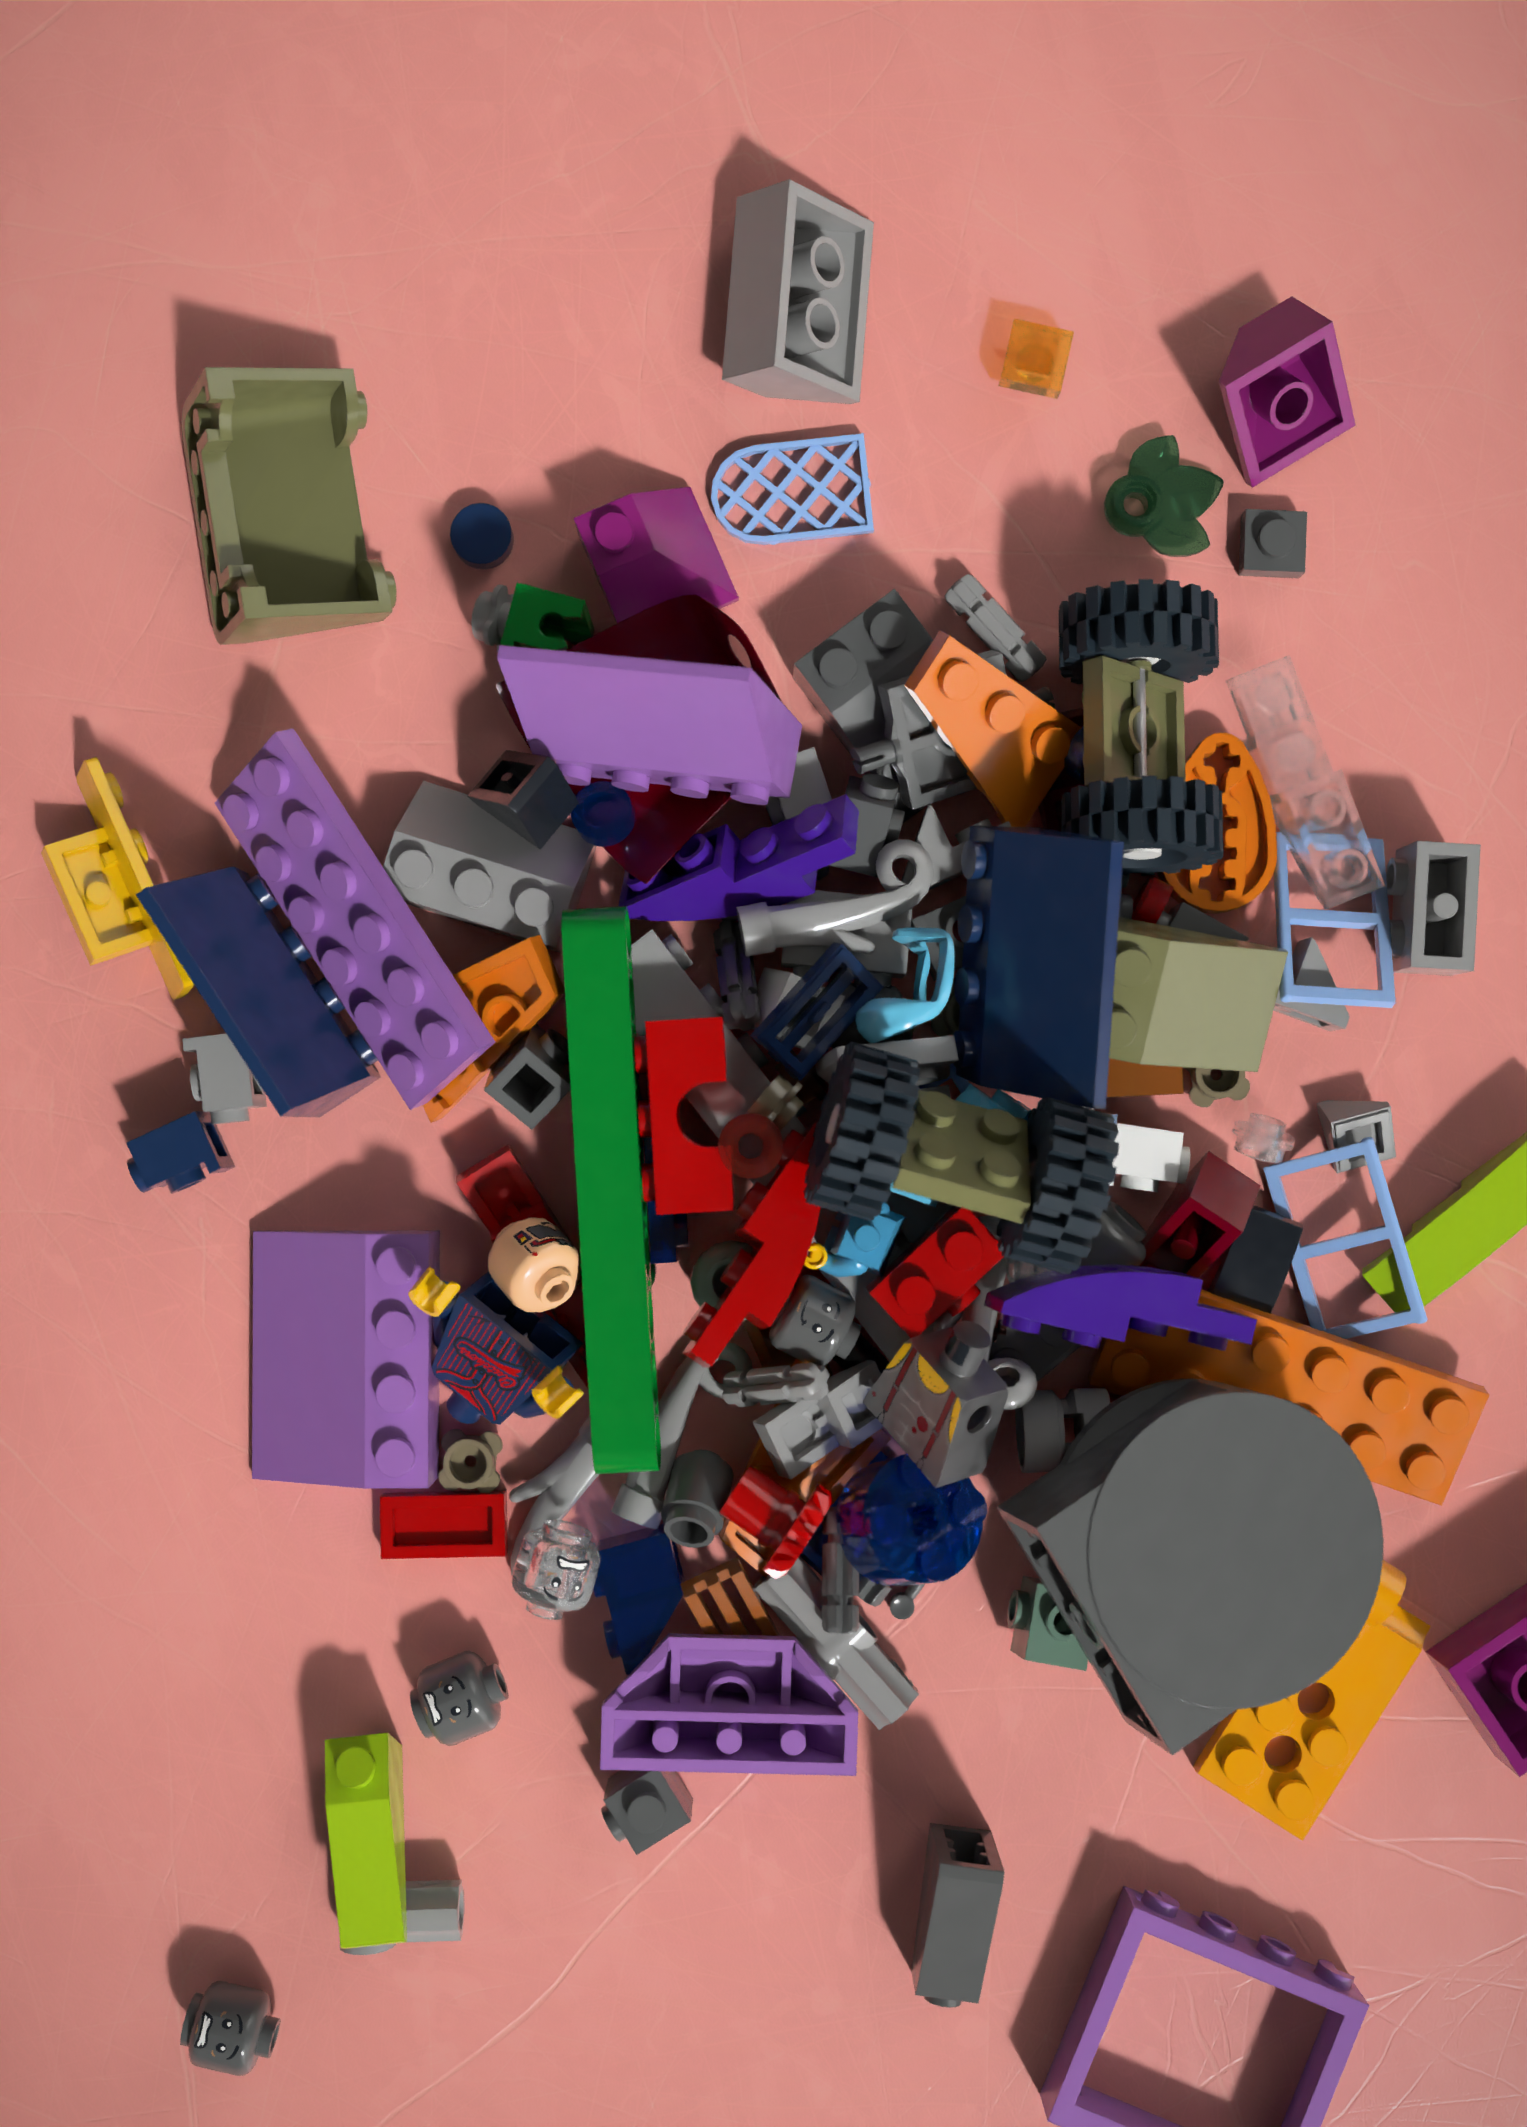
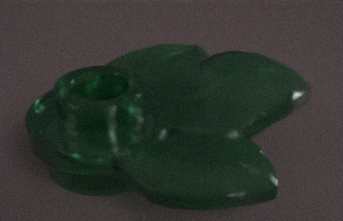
M1175 436L1157 437L1146 441L1138 447L1132 455L1127 475L1116 480L1109 488L1104 500L1105 517L1115 531L1129 537L1143 536L1148 544L1159 554L1170 557L1196 555L1206 550L1210 545L1207 533L1197 519L1216 500L1224 481L1221 477L1202 468L1179 465V449ZM1128 498L1138 499L1143 504L1144 514L1140 516L1129 515L1124 509V500Z

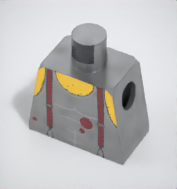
M960 1321L955 1324L954 1328L949 1327L923 1334L906 1341L863 1401L935 1488L983 1473L1008 1397L1006 1383L983 1359L991 1344V1337L983 1327L970 1321Z

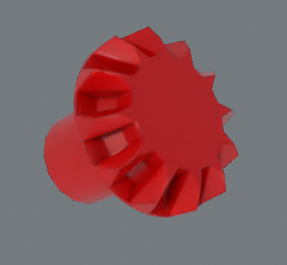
M750 1465L721 1508L719 1514L758 1540L757 1544L763 1548L768 1546L773 1550L762 1571L774 1579H778L788 1573L830 1509L832 1493L818 1483L805 1502L799 1498V1493L793 1489L791 1491L787 1490Z

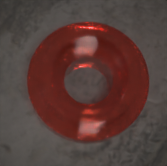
M754 1113L742 1114L730 1120L721 1131L718 1140V1153L722 1163L731 1173L747 1179L759 1178L771 1172L779 1163L783 1153V1139L778 1127L767 1117ZM747 1134L757 1136L762 1143L760 1155L753 1159L745 1158L738 1150L739 1139Z

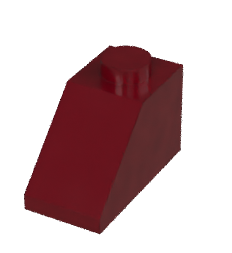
M1208 1151L1188 1173L1186 1182L1184 1184L1179 1183L1146 1231L1147 1235L1142 1240L1147 1251L1146 1258L1139 1266L1175 1271L1199 1278L1243 1233L1261 1185Z

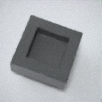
M1245 509L1241 515L1238 576L1300 578L1305 573L1307 511Z

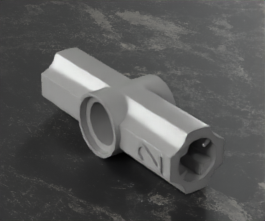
M800 1556L785 1576L774 1579L770 1575L766 1578L762 1576L754 1584V1588L760 1595V1598L773 1609L777 1617L796 1635V1638L826 1673L841 1686L879 1730L888 1724L894 1723L909 1709L911 1703L919 1695L918 1689L896 1662L890 1659L876 1643L878 1640L876 1634L860 1614L857 1632L835 1634L823 1630L822 1605H828V1596H822V1581Z

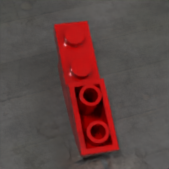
M816 1122L806 1128L802 1134L794 1129L788 1133L771 1158V1161L776 1163L779 1168L766 1187L756 1181L735 1210V1213L744 1219L734 1233L751 1244L754 1249L750 1254L742 1248L738 1251L720 1277V1281L728 1286L714 1307L704 1302L683 1332L685 1336L691 1339L683 1354L703 1368L713 1366L744 1319H747L760 1329L771 1327L788 1299L802 1270L816 1231L821 1209L819 1206L806 1203V1198H804L806 1187L804 1183L805 1174L809 1167V1162L807 1161L815 1138L813 1134Z

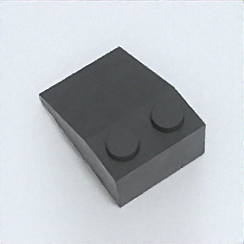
M893 589L794 663L793 679L851 755L852 748H859L885 739L886 721L878 685L910 676L933 639L898 592ZM891 764L864 772L865 775L877 774L888 777L899 785L897 772ZM899 786L894 809L905 811L904 823L927 805L916 809L903 805Z

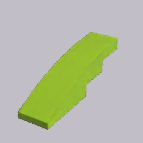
M1527 1132L1461 1181V1188L1413 1223L1412 1232L1403 1238L1424 1306L1454 1285L1527 1225ZM1391 1247L1365 1266L1362 1276L1394 1312H1400L1410 1309Z

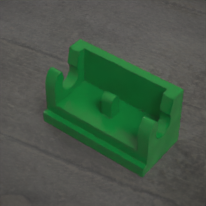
M517 582L500 645L564 651L567 649L565 640L576 645L592 637L595 629L586 601Z

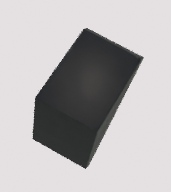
M506 750L467 796L480 808L540 850L579 804L558 765L550 757Z

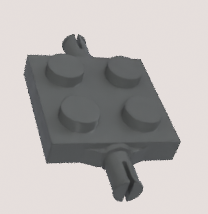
M989 650L977 654L1006 674L1002 653ZM907 676L878 685L886 721L885 739L859 748H852L851 757L856 759L852 762L858 774H864V772L891 764L897 772L903 805L916 809L977 789V787L967 775L968 770L953 749L943 741L904 685L910 677ZM1042 687L1031 692L1055 709V703L1049 702L1054 700V697L1048 687Z

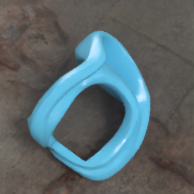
M898 928L893 931V940L905 945L913 953L918 954L913 1000L876 998L871 999L856 1013L857 1030L869 1043H877L907 1032L917 1025L933 1019L943 1010L950 996L955 964L954 944L952 937L947 931L940 928ZM926 942L939 943V961L936 984L931 1000L927 1001V977L930 969V954Z

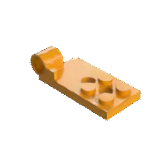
M1383 1560L1376 1598L1361 1632L1346 1654L1334 1667L1314 1682L1322 1683L1328 1689V1701L1322 1710L1312 1714L1300 1711L1298 1707V1695L1300 1692L1264 1706L1235 1710L1221 1720L1192 1766L1197 1774L1303 1841L1421 1653L1424 1640L1431 1628L1429 1624L1398 1605L1406 1586L1407 1579L1405 1573ZM1283 1735L1293 1738L1296 1744V1751L1290 1762L1282 1766H1273L1266 1762L1264 1753L1270 1740Z

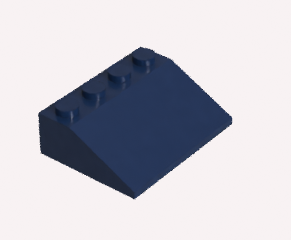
M970 826L969 841L964 844L961 856L962 871L965 878H967L966 904L961 907L958 915V933L961 941L964 942L962 968L958 969L954 981L955 998L960 1005L959 1028L953 1034L958 1055V1061L953 1063L956 1067L957 1076L983 1087L1043 1099L1049 1097L1091 1109H1106L1123 841L1041 827Z
M233 866L149 886L136 894L280 1117H321L381 1078L373 1065L378 1059L358 1029L352 1033L339 1012L345 1009L333 988L325 977L318 981L306 963V960L312 957L298 933L292 925L284 929L272 911L279 904L260 874L257 873L250 877L248 873Z

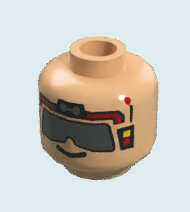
M528 1218L509 1224L496 1236L488 1255V1270L494 1282L515 1306L525 1312L540 1313L563 1304L575 1291L582 1276L581 1257L576 1247L557 1226L544 1218Z

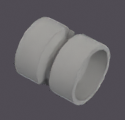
M1105 1387L1070 1389L1063 1399H1059L1053 1390H1036L1034 1397L1026 1405L1015 1409L1017 1451L1022 1473L1049 1472L1060 1465L1062 1458L1072 1443H1065L1064 1418H1074V1435L1076 1438L1083 1427L1097 1413L1110 1404V1397Z

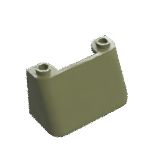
M205 367L184 403L182 409L183 446L211 623L215 638L220 645L245 644L384 621L392 613L397 596L395 579L390 571H385L378 559H367L349 448L356 438L358 429H364L367 422L366 398L362 391H357L353 369Z

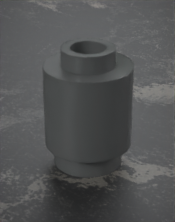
M695 1450L678 1456L673 1463L661 1518L665 1524V1534L679 1545L691 1548L707 1546L713 1541L714 1536L722 1530L725 1517L719 1514L730 1496L734 1473L730 1465L716 1453L708 1450Z

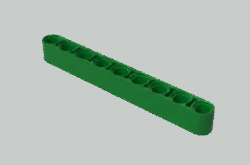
M627 906L566 909L562 911L561 934L595 1474L660 1471L661 1437L647 1202H644L642 1188L644 1150L643 1138H640L638 1100L641 1099L639 1074L636 1073L634 1037L637 1036L629 913Z

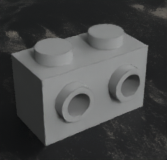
M1416 841L1397 849L1395 858L1389 860L1386 869L1387 894L1393 895L1392 920H1389L1393 973L1453 976L1474 971L1481 845Z

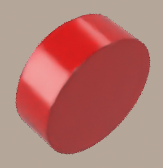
M1155 876L1149 877L1133 900L1132 919L1156 924L1171 896L1173 886Z

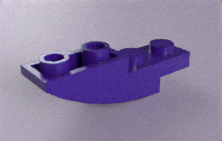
M844 794L824 804L811 805L800 814L769 828H759L741 840L727 824L704 834H694L647 884H644L625 870L618 906H627L629 919L694 921L737 915L736 907L761 902H766L767 906H776L815 893L818 869L856 853L859 810L850 798Z
M1115 1264L1080 1266L1076 1271L1072 1270L1071 1274H1064L1053 1270L1013 1281L987 1292L984 1303L985 1306L1003 1314L1001 1322L1003 1326L1033 1334H1039L1042 1323L1064 1328L1062 1339L1094 1348H1100L1102 1337L1124 1342L1128 1327L1141 1332L1166 1337L1168 1326L1190 1330L1188 1341L1191 1343L1226 1351L1228 1339L1251 1345L1257 1319L1235 1311L1198 1303L1203 1283L1202 1279L1180 1272L1145 1266Z

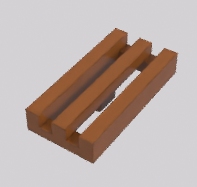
M738 1557L680 1584L684 1599L704 1634L724 1635L700 1593L703 1590L709 1589L733 1634L750 1635L721 1583L732 1578L764 1636H780Z

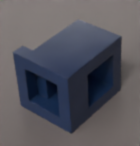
M194 1111L126 1142L132 1158L127 1160V1166L134 1183L143 1193L153 1188L167 1185L171 1194L205 1180L206 1176L202 1170L203 1168L207 1167L209 1173H221L235 1168L217 1125L211 1124L210 1112Z

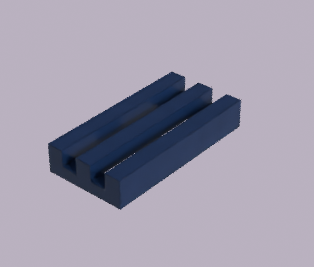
M833 942L750 1036L758 1044L763 1045L768 1050L767 1053L775 1061L780 1062L785 1067L784 1070L792 1078L801 1081L856 1019V1013L871 999H874L883 986L842 943ZM842 964L844 967L778 1040L776 1036ZM856 979L860 985L795 1057L790 1052L793 1047L825 1015L834 1001Z

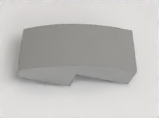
M866 1360L830 1376L827 1380L829 1392L821 1400L805 1401L802 1398L798 1402L781 1403L753 1421L778 1476L792 1479L839 1445L853 1449L884 1427L863 1403L865 1396L881 1375L875 1361Z

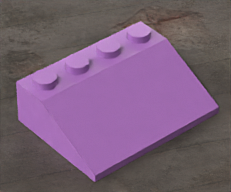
M499 645L497 660L532 754L550 757L558 765L568 784L587 786L590 785L591 777L612 779L611 784L613 786L635 792H647L649 784L671 786V792L691 798H707L709 790L731 792L730 797L736 801L755 805L768 804L769 796L790 798L802 724L751 668Z
M440 1230L253 1231L252 1479L364 1489L429 1488L439 1476V1379L434 1376L432 1364L438 1349L433 1342L432 1316L420 1310L410 1300L408 1293L429 1266L434 1269L435 1274L440 1279Z

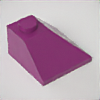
M1291 296L1239 328L1219 379V385L1245 482L1253 488L1356 426L1333 321Z
M691 487L631 493L573 518L580 541L616 623L649 607L682 595L696 594L718 609L739 601L738 594Z

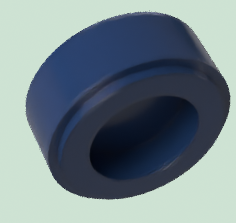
M485 503L469 505L455 516L451 525L450 538L453 548L458 557L470 567L476 569L494 568L503 563L512 551L514 535L511 525L505 514L493 505Z

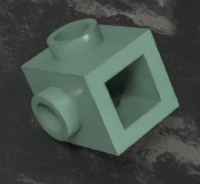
M1023 1576L1021 1590H1014L1012 1592L1008 1606L1009 1628H1014L1010 1651L1027 1661L1086 1671L1088 1659L1039 1578Z

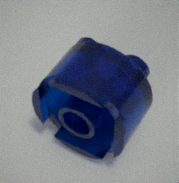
M907 1454L879 1460L858 1470L844 1486L836 1508L837 1523H840L844 1544H841L847 1560L861 1575L884 1586H910L943 1582L960 1572L969 1563L978 1548L982 1535L983 1521L987 1515L985 1498L976 1490L969 1477L935 1488Z

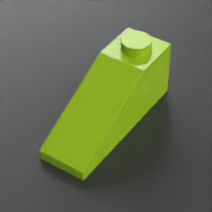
M389 1733L325 1739V1807L341 1948L350 1949L406 1943L407 1912L402 1745Z

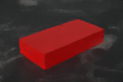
M493 1490L490 1493H482L480 1491L383 1493L380 1496L381 1559L506 1556L508 1553L507 1490Z

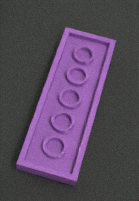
M294 728L275 732L216 800L215 805L372 1049L408 1108L412 1110L428 1103L495 1043V1040Z

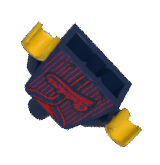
M429 1266L410 1289L408 1295L410 1300L420 1310L432 1316L433 1342L438 1349L432 1364L434 1376L453 1391L447 1401V1409L454 1419L465 1424H473L482 1415L492 1424L500 1425L513 1412L525 1419L544 1414L557 1419L584 1395L580 1388L574 1389L570 1380L561 1374L563 1372L561 1367L580 1350L584 1344L546 1312H525L515 1306L494 1282L489 1271L459 1294L458 1291L461 1286L458 1283L440 1280L435 1274L434 1269Z

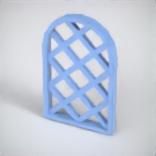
M864 433L768 444L762 443L735 451L721 463L712 482L711 502L718 522L729 535L745 543L776 545L786 542L874 533L870 498L871 481L868 478ZM851 444L839 459L824 448ZM808 449L797 463L782 453V451ZM857 449H859L861 477L845 465ZM816 452L833 465L820 483L803 470L804 466ZM766 453L755 468L742 459L755 454ZM773 457L791 470L778 487L760 474ZM733 464H736L748 474L735 492L721 481L726 470ZM839 471L856 484L844 501L840 500L826 488ZM796 476H799L814 489L801 506L784 493ZM755 480L772 493L759 510L742 498V495ZM718 490L729 497V500L721 509L718 503ZM862 490L866 520L849 507ZM820 494L838 508L825 525L807 512ZM778 499L795 512L782 530L765 517L766 513ZM735 504L739 505L753 517L742 531L732 527L725 518ZM843 514H846L859 525L832 529ZM801 518L816 529L814 531L790 533ZM760 522L775 535L760 536L749 534Z

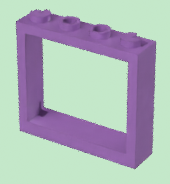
M1123 1886L1040 2091L1047 2121L1060 2127H1183L1083 2085L1145 1932L1328 2008L1281 2127H1321L1369 2008L1368 2002L1353 1982L1354 1976L1336 1969L1332 1962L1324 1959H1319L1317 1965H1313L1296 1958L1294 1949L1273 1937L1261 1935L1259 1941L1241 1935L1237 1933L1238 1927L1218 1914L1203 1911L1200 1918L1179 1909L1180 1903L1176 1899L1160 1890L1158 1894L1148 1890L1140 1893Z

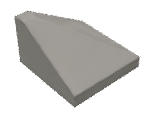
M1326 1100L1317 1103L1318 1114L1328 1150L1361 1142L1365 1137H1372L1380 1162L1396 1157L1391 1106L1388 1102ZM1360 1155L1334 1162L1332 1165L1336 1173H1341L1366 1166L1367 1163L1365 1156Z

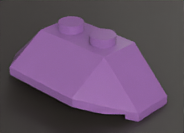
M668 1633L602 1702L600 1770L856 1776L858 1708L795 1636Z

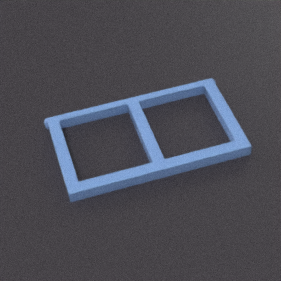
M1276 832L1277 862L1274 870L1277 948L1288 951L1279 986L1280 1000L1284 1003L1301 1002L1392 1008L1396 1000L1383 839ZM1287 850L1369 855L1373 913L1290 908ZM1291 925L1374 930L1378 990L1294 985Z
M1365 1137L1361 1142L1263 1168L1276 1213L1293 1220L1281 1176L1360 1155L1365 1156L1385 1225L1301 1246L1299 1240L1292 1260V1267L1310 1327L1344 1339L1412 1323L1422 1324L1428 1320L1372 1137ZM1389 1239L1410 1309L1326 1329L1305 1259Z

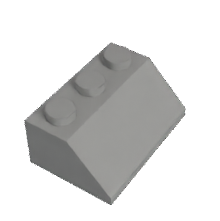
M790 179L737 197L722 380L767 398L841 404L860 402L874 222Z
M423 780L394 831L383 865L384 870L406 904L521 941L541 935L547 949L562 953V911L577 909L598 843L594 835L561 824L540 850L476 805L467 797L468 794Z

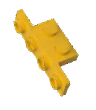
M97 757L84 760L76 780L97 829L45 845L41 852L90 966L149 946L171 998L177 1000L185 997L193 988L194 983L136 896L138 892L146 887L154 886L144 865L148 863V853L144 840L136 828L129 830L120 810L124 805L123 795L115 776L111 772L104 773Z

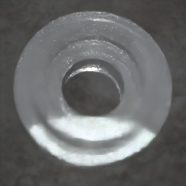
M1256 1113L1250 1114L1248 1121H1236L1232 1133L1237 1136L1234 1149L1237 1152L1269 1163H1282L1285 1151L1293 1149L1295 1138L1285 1132L1287 1126L1285 1122Z

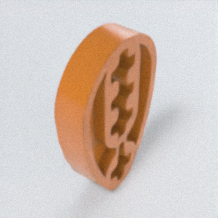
M1215 733L1206 737L1195 747L1185 761L1186 782L1198 779L1205 781V785H1216L1215 769L1211 766H1204V759L1211 756L1215 752L1216 747L1222 748L1223 758L1233 760L1234 767L1229 768L1223 773L1219 790H1222L1223 819L1231 821L1232 827L1223 832V850L1230 851V859L1219 864L1218 877L1222 881H1229V890L1218 894L1216 902L1211 900L1209 890L1200 889L1199 880L1211 874L1212 865L1202 864V868L1196 870L1181 869L1179 873L1167 874L1166 872H1157L1160 880L1173 886L1171 897L1178 903L1184 902L1207 914L1229 912L1254 900L1270 882L1277 862L1276 824L1268 790L1260 769L1244 743L1229 733Z

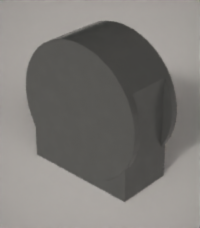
M1186 1378L1165 1380L1145 1385L1116 1399L1097 1413L1083 1427L1069 1446L1060 1465L997 1507L1125 1722L1172 1756L1235 1710L1264 1706L1283 1700L1302 1691L1331 1670L1346 1654L1366 1623L1374 1604L1381 1578L1383 1530L1379 1506L1371 1481L1351 1447L1325 1421L1303 1407L1271 1395L1217 1381Z

